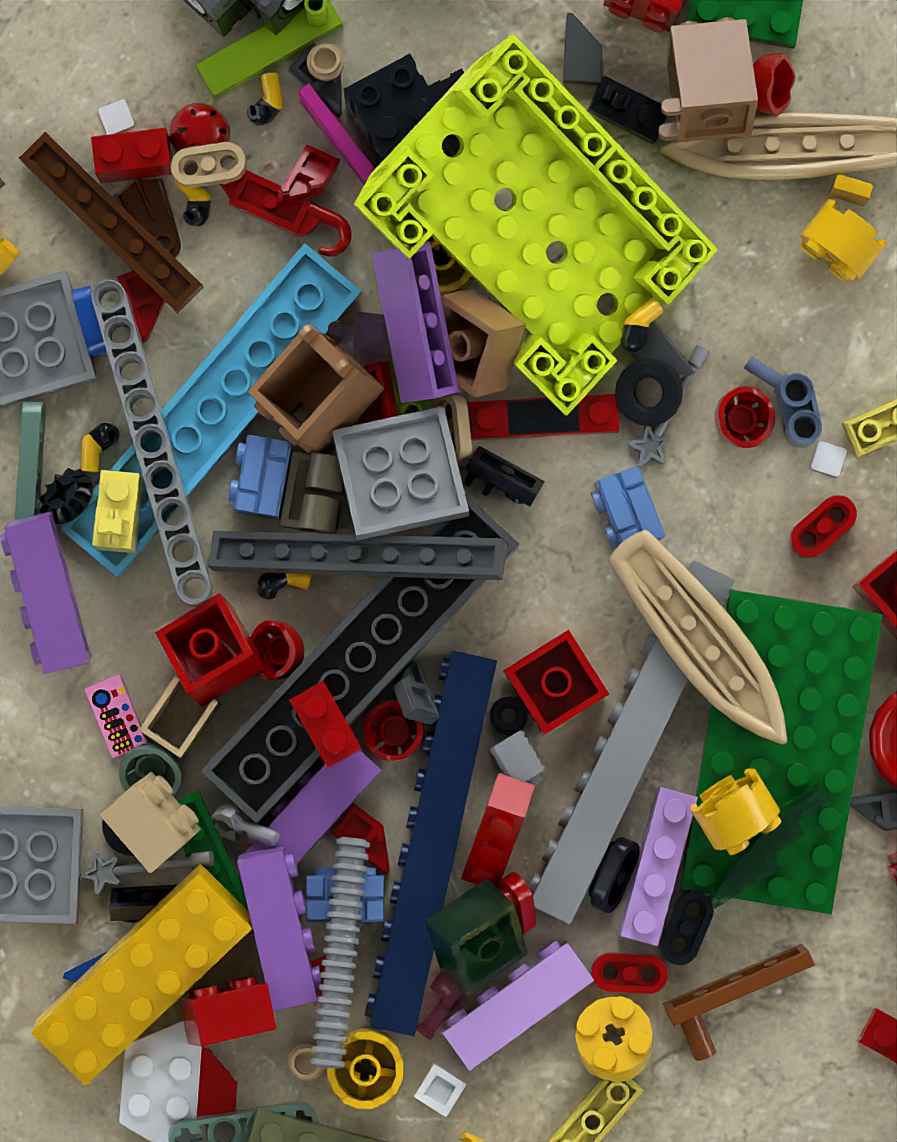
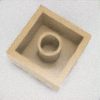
M152 772L136 782L99 814L150 874L201 830L197 825L198 818L188 806H181L171 795L173 789L169 783L159 775L156 777Z

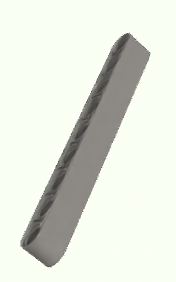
M112 279L102 280L93 288L92 302L170 572L179 598L186 604L197 607L212 598L213 584L130 299L119 282ZM116 291L120 293L119 303L112 308L103 307L101 300L105 293ZM119 327H127L131 330L130 338L123 344L112 342V334ZM133 362L140 364L141 373L136 379L126 380L122 377L123 368L127 364ZM142 398L149 399L152 402L150 412L145 416L134 415L132 409L134 403ZM151 434L160 435L162 437L160 449L152 453L144 451L143 442L145 438ZM161 470H167L173 474L171 485L165 489L156 488L153 482L154 476ZM172 506L181 507L184 515L182 521L177 525H167L164 521L166 510ZM184 542L191 543L194 547L193 557L187 562L177 561L174 555L175 548ZM197 578L201 579L205 585L204 593L196 599L188 598L185 594V586L188 581Z

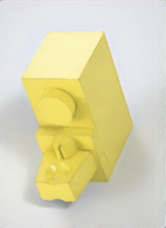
M101 470L92 546L98 550L137 553L144 478L139 473Z

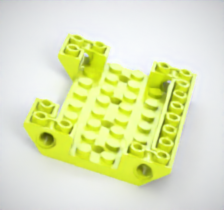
M514 34L508 36L469 67L370 174L354 203L408 259L432 236L503 309L526 323L525 331L527 334L513 364L566 416L618 361L611 353L621 344L625 319L652 298L658 303L669 305L718 251L715 245ZM453 134L458 138L460 148L456 155L448 157L442 150V142L446 136ZM506 188L511 193L512 202L507 209L500 210L495 205V195L500 189ZM558 241L563 247V255L559 261L552 263L548 260L546 251L552 242ZM609 293L613 298V308L609 313L601 314L597 308L598 299L603 294Z

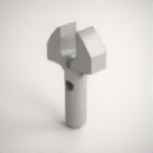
M230 803L220 805L211 816V818L218 820L214 828L231 841L237 842L242 835L275 846L280 839V834L277 831L243 819L239 807Z

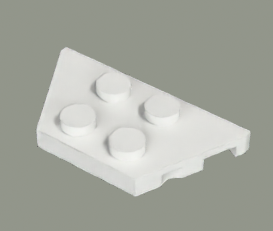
M183 1021L137 1039L125 1049L119 1123L151 1142H169L168 1133L173 1124L182 1119L197 1117L202 1047L188 1044ZM188 1128L181 1129V1136L175 1137V1142H191V1140L196 1139V1134H190Z

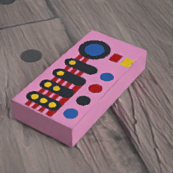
M120 674L84 688L112 759L126 754L136 746L148 743L145 734L139 730L141 727L140 721Z

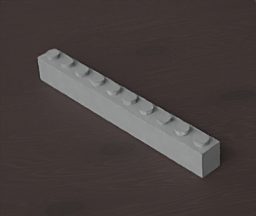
M693 561L689 568L685 567L723 607L735 580L696 561ZM649 634L640 654L646 656L640 670L633 667L624 685V688L629 690L624 704L616 702L607 722L613 724L608 737L600 736L591 756L597 760L591 772L584 770L579 778L575 791L579 792L580 795L575 806L567 804L558 825L563 827V831L558 841L550 839L541 859L546 861L547 864L541 876L534 873L528 884L534 899V907L569 925L581 904L688 680L657 636Z

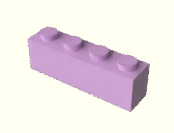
M657 787L618 930L620 936L658 946L693 817L690 806L696 804L698 797Z
M556 940L551 942L538 952L541 959L532 966L528 967L525 962L519 965L507 975L510 981L497 990L492 985L475 998L479 1003L468 1012L462 1007L444 1020L448 1026L442 1030V1033L469 1071L595 981L566 941L561 945Z

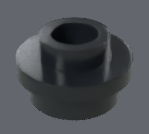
M503 697L497 700L490 710L492 726L495 730L505 735L517 733L523 729L527 722L528 715L525 706L514 697ZM512 709L516 714L514 722L505 723L501 718L502 711Z

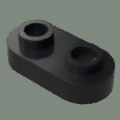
M620 837L608 845L604 854V863L598 877L592 881L589 888L591 905L594 908L605 913H611L617 908L639 858L640 848L638 843L625 837Z
M688 891L677 899L660 939V951L663 957L670 963L685 965L697 956L714 914L713 904L707 895L698 891ZM690 903H697L700 906V913L696 917H690L687 914L686 909ZM676 938H682L685 941V949L681 952H675L672 949V942Z

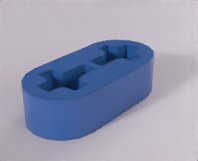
M91 286L71 290L90 357L93 358L107 354L92 302Z

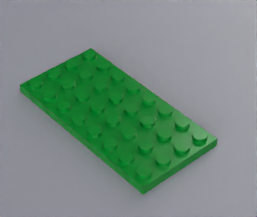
M730 589L726 612L755 647L769 671L784 713L787 743L781 745L752 733L736 724L711 704L695 797H698L696 804L699 807L703 803L699 795L720 780L732 775L734 780L737 781L746 777L744 774L745 769H756L780 809L778 816L782 822L773 831L766 834L759 832L748 839L749 845L744 850L729 855L726 849L715 850L693 815L680 889L832 914L882 614Z

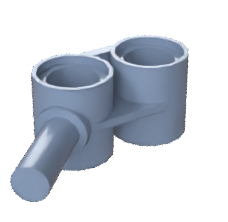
M751 356L744 369L775 388L773 392L776 393V400L781 407L785 425L784 436L787 442L796 448L810 446L820 436L822 431V422L812 381L801 373H793L791 375L785 373L782 376ZM789 384L799 385L804 392L803 400H790L786 395V386ZM804 420L808 422L812 428L811 437H799L794 431L795 421Z

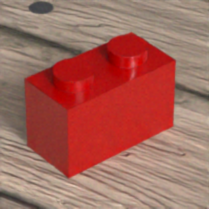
M166 127L91 137L95 174L100 183L173 175L171 172V161L173 159L171 142Z
M324 681L289 700L327 768H331L363 750Z

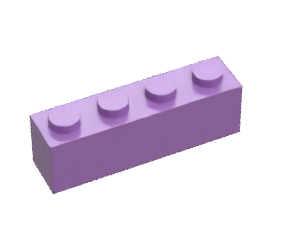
M425 242L410 259L398 248L372 253L401 403L435 399L459 392L430 242Z
M52 511L7 522L4 527L5 533L0 534V539L5 556L11 555L15 570L10 571L11 581L15 592H22L25 606L20 607V612L25 629L31 628L35 642L30 643V649L35 665L41 664L43 673L47 674L89 663L91 654Z
M362 751L357 752L331 768H327L326 764H324L317 773L311 768L298 782L297 786L301 791L292 801L285 797L271 813L276 819L268 828L280 834L278 843L275 846H271L249 837L246 843L250 848L244 854L284 845L286 854L293 853L297 865L382 769Z
M281 845L239 855L237 863L265 983L268 984L273 1011L316 1002L319 996V985L323 984V978L320 977V966L313 967L309 952L315 951V944L311 928L304 929L301 915L307 914L302 891L295 892L292 877L298 876V871L293 853L287 855L285 846Z

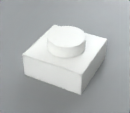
M433 1063L415 1092L414 1097L447 1117L467 1083L436 1063Z

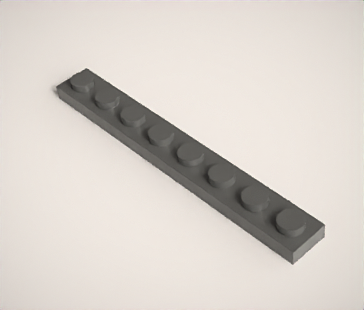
M213 531L208 567L212 571L503 580L507 543L501 538L381 535L357 541L354 534Z

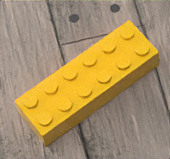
M200 863L154 909L142 918L36 1019L31 1034L86 1087L252 930L249 911Z

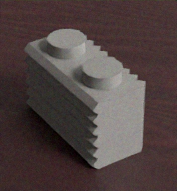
M518 731L489 749L504 775L533 785L544 780L540 773L544 771L545 765L540 764V758H536L537 752L532 751L533 745H529V739L524 738L525 732Z

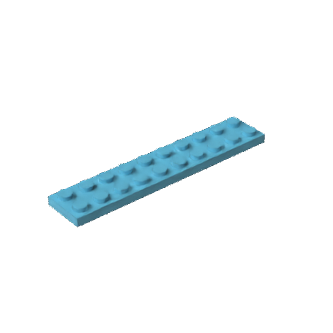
M305 243L162 409L187 498L260 414L253 406L257 400L247 392L293 341L305 325L309 323L327 335L362 294L359 288ZM157 434L147 436L143 442L144 451L149 453L158 451L162 445V437ZM134 444L129 447L110 471L139 473L143 477ZM167 470L159 471L154 476V486L158 489L169 487L173 480V474ZM145 482L143 483L137 553L104 551L92 546L99 484L93 489L91 501L83 513L73 521L63 524L60 528L118 578L121 577L159 532ZM172 506L166 510L164 514L165 523L168 522L180 507Z

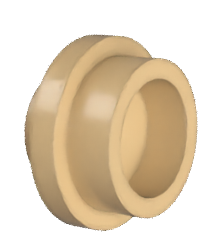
M321 43L310 50L307 56V67L310 74L316 79L330 81L337 78L343 71L344 57L340 49L335 45Z
M313 1043L298 1044L291 1050L288 1056V1069L292 1076L300 1081H313L325 1069V1067H317L310 1063V1059L315 1058L312 1046L316 1045Z

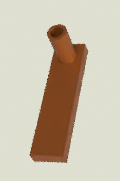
M800 944L662 1004L673 1026L681 1025L695 1060L701 1061L716 1053L701 1014L813 967L815 964L810 952L803 944Z

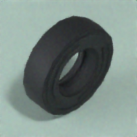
M646 358L631 363L621 372L615 388V398L619 410L627 419L644 426H654L668 421L676 414L683 396V386L679 375L672 366L659 359ZM644 378L655 379L662 388V398L653 407L642 405L636 397V387Z

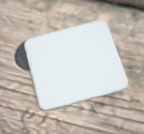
M124 99L98 109L107 135L115 134L134 126L133 118Z
M819 441L811 469L839 477L847 450Z

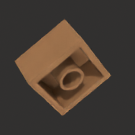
M474 288L443 294L441 300L458 386L475 398L506 390L526 323Z

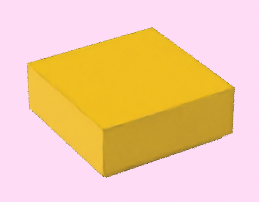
M839 174L832 182L829 196L864 206L870 198L873 186L870 183Z

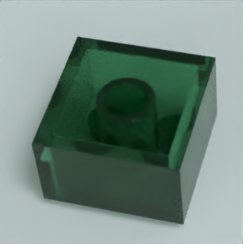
M488 879L469 889L465 894L425 920L440 971L466 996L528 954L514 903Z

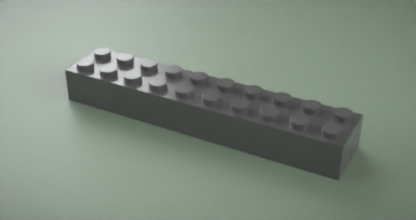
M466 494L469 509L468 517L433 524L422 535L427 537L501 538L507 543L505 561L519 546V543ZM383 577L202 768L201 772L256 824L260 823L321 758L289 700L324 681L346 721L351 726L487 580Z

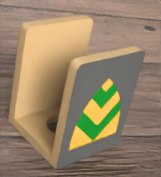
M176 674L139 730L178 757L185 759L222 703L213 699L180 748L152 730L182 686Z

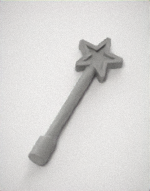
M699 345L695 347L688 360L695 371L702 368L710 351ZM695 373L691 376L682 377L683 395ZM670 419L664 423L657 424L653 432L650 426H645L643 439L629 441L628 446L640 452L639 467H642L650 458L661 464L666 463L661 448L670 440V437L661 436Z
M212 851L192 853L190 857L168 859L154 871L187 866L196 868L200 863L204 867L213 866L214 855ZM93 852V868L82 872L80 876L84 879L94 880V893L101 896L108 883L119 886L123 885L118 876L148 871L141 863L118 866L121 858L115 856L105 861L99 853Z

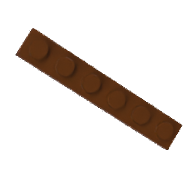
M46 132L19 157L21 162L177 314L204 288L172 254Z

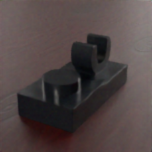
M607 76L601 78L587 109V112L650 144L657 141L659 127L667 119V116L661 111V103Z
M478 446L465 467L469 471L465 479L467 487L471 485L475 478H481L486 484L482 495H489L494 486H497V489L504 492L505 496L511 501L518 504L524 503L530 507L545 482L481 446Z
M177 885L111 888L109 904L110 921H123L127 923L139 921L154 909Z

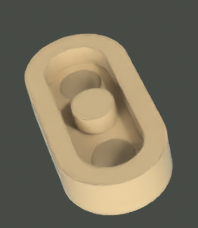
M231 142L184 148L178 151L171 161V172L179 184L187 188L234 182L240 179L247 169V159L244 152L238 145ZM228 158L234 159L235 165L229 170L222 168L224 160ZM190 164L198 165V170L194 175H187L185 173L186 167Z
M453 393L435 398L432 409L444 406L458 467L461 468L468 463L472 453L469 415L464 397L458 393Z

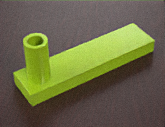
M305 0L304 8L277 35L264 25L195 65L216 100L309 47L313 42L316 43L343 27V22L330 0Z

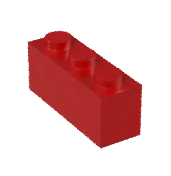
M498 773L462 873V880L494 891L498 890V882L502 879L524 822L535 785Z

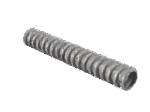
M349 837L336 839L339 851L334 853V856L338 858L337 863H333L336 875H332L331 879L335 881V886L330 888V893L334 895L333 899H329L332 911L327 913V917H330L331 921L326 924L329 936H325L324 941L328 942L327 948H323V953L327 954L326 960H322L325 972L320 973V977L324 978L323 984L319 985V990H322V997L317 999V1002L321 1003V1007L316 1009L319 1021H315L314 1026L318 1027V1032L313 1034V1039H317L316 1046H312L315 1058L310 1059V1063L314 1064V1066L335 1069L345 1067L342 1055H346L347 1050L343 1049V1044L348 1042V1037H344L345 1030H349L346 1018L351 1017V1013L347 1012L348 1006H352L349 994H353L354 989L350 988V983L355 981V976L351 974L352 969H356L353 957L358 955V952L354 951L355 945H359L356 933H360L361 929L357 927V922L362 920V915L358 913L359 909L363 908L360 897H363L365 891L361 890L362 885L366 884V879L363 878V873L367 872L364 861L369 859V855L365 854L366 849L370 848V843L367 840Z

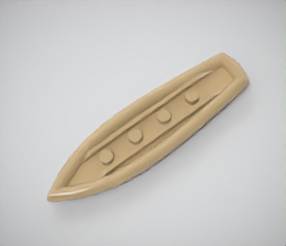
M782 112L779 115L755 114L752 135L677 142V139H674L660 148V153L681 165L703 173L745 180L801 179L897 167V117Z
M648 530L640 531L624 540L612 553L609 562L639 611L679 669L716 709L736 724L760 737L781 745L786 744L785 719L778 692L767 667L737 623L704 586Z

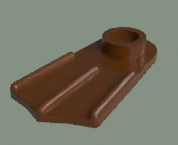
M136 179L126 191L119 195L126 211L157 241L162 238L169 239L171 244L167 251L176 258L181 250V241L163 180Z

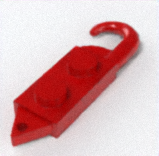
M248 170L245 171L240 179L234 182L219 184L230 199V206L294 236L303 237L309 235L316 229L319 222L337 229L340 235L338 244L332 248H319L318 252L321 255L328 257L337 256L343 253L350 245L352 231L348 221L340 214L312 202L309 198L304 197L280 202L277 200V195L282 186Z

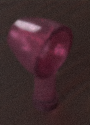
M446 968L443 969L430 986L439 1002L424 1022L417 1026V1030L424 1037L431 1040L435 1036L434 1032L447 1015L461 1003L474 983L462 974Z

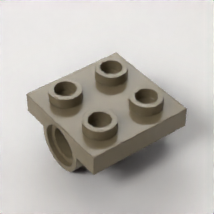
M292 452L280 527L321 534L355 535L337 456Z

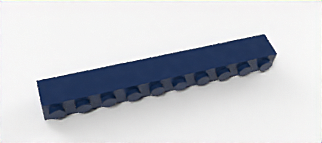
M452 651L451 659L443 657L439 680H444L446 683L443 696L435 694L434 698L440 718L437 719L435 732L427 731L422 754L429 755L426 770H418L414 791L421 792L418 807L410 806L406 828L413 830L410 845L402 843L398 866L405 867L402 882L394 880L389 903L396 904L393 919H385L381 941L388 942L385 957L377 956L373 978L379 979L380 982L377 995L369 993L364 1016L372 1017L370 1027L415 1037L497 660Z

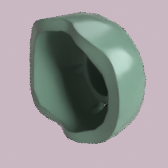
M147 743L136 746L125 754L119 769L120 782L125 791L152 772L156 777L159 775L169 783L173 789L172 796L176 794L181 784V767L174 753L160 744ZM165 773L169 779H166L163 774Z

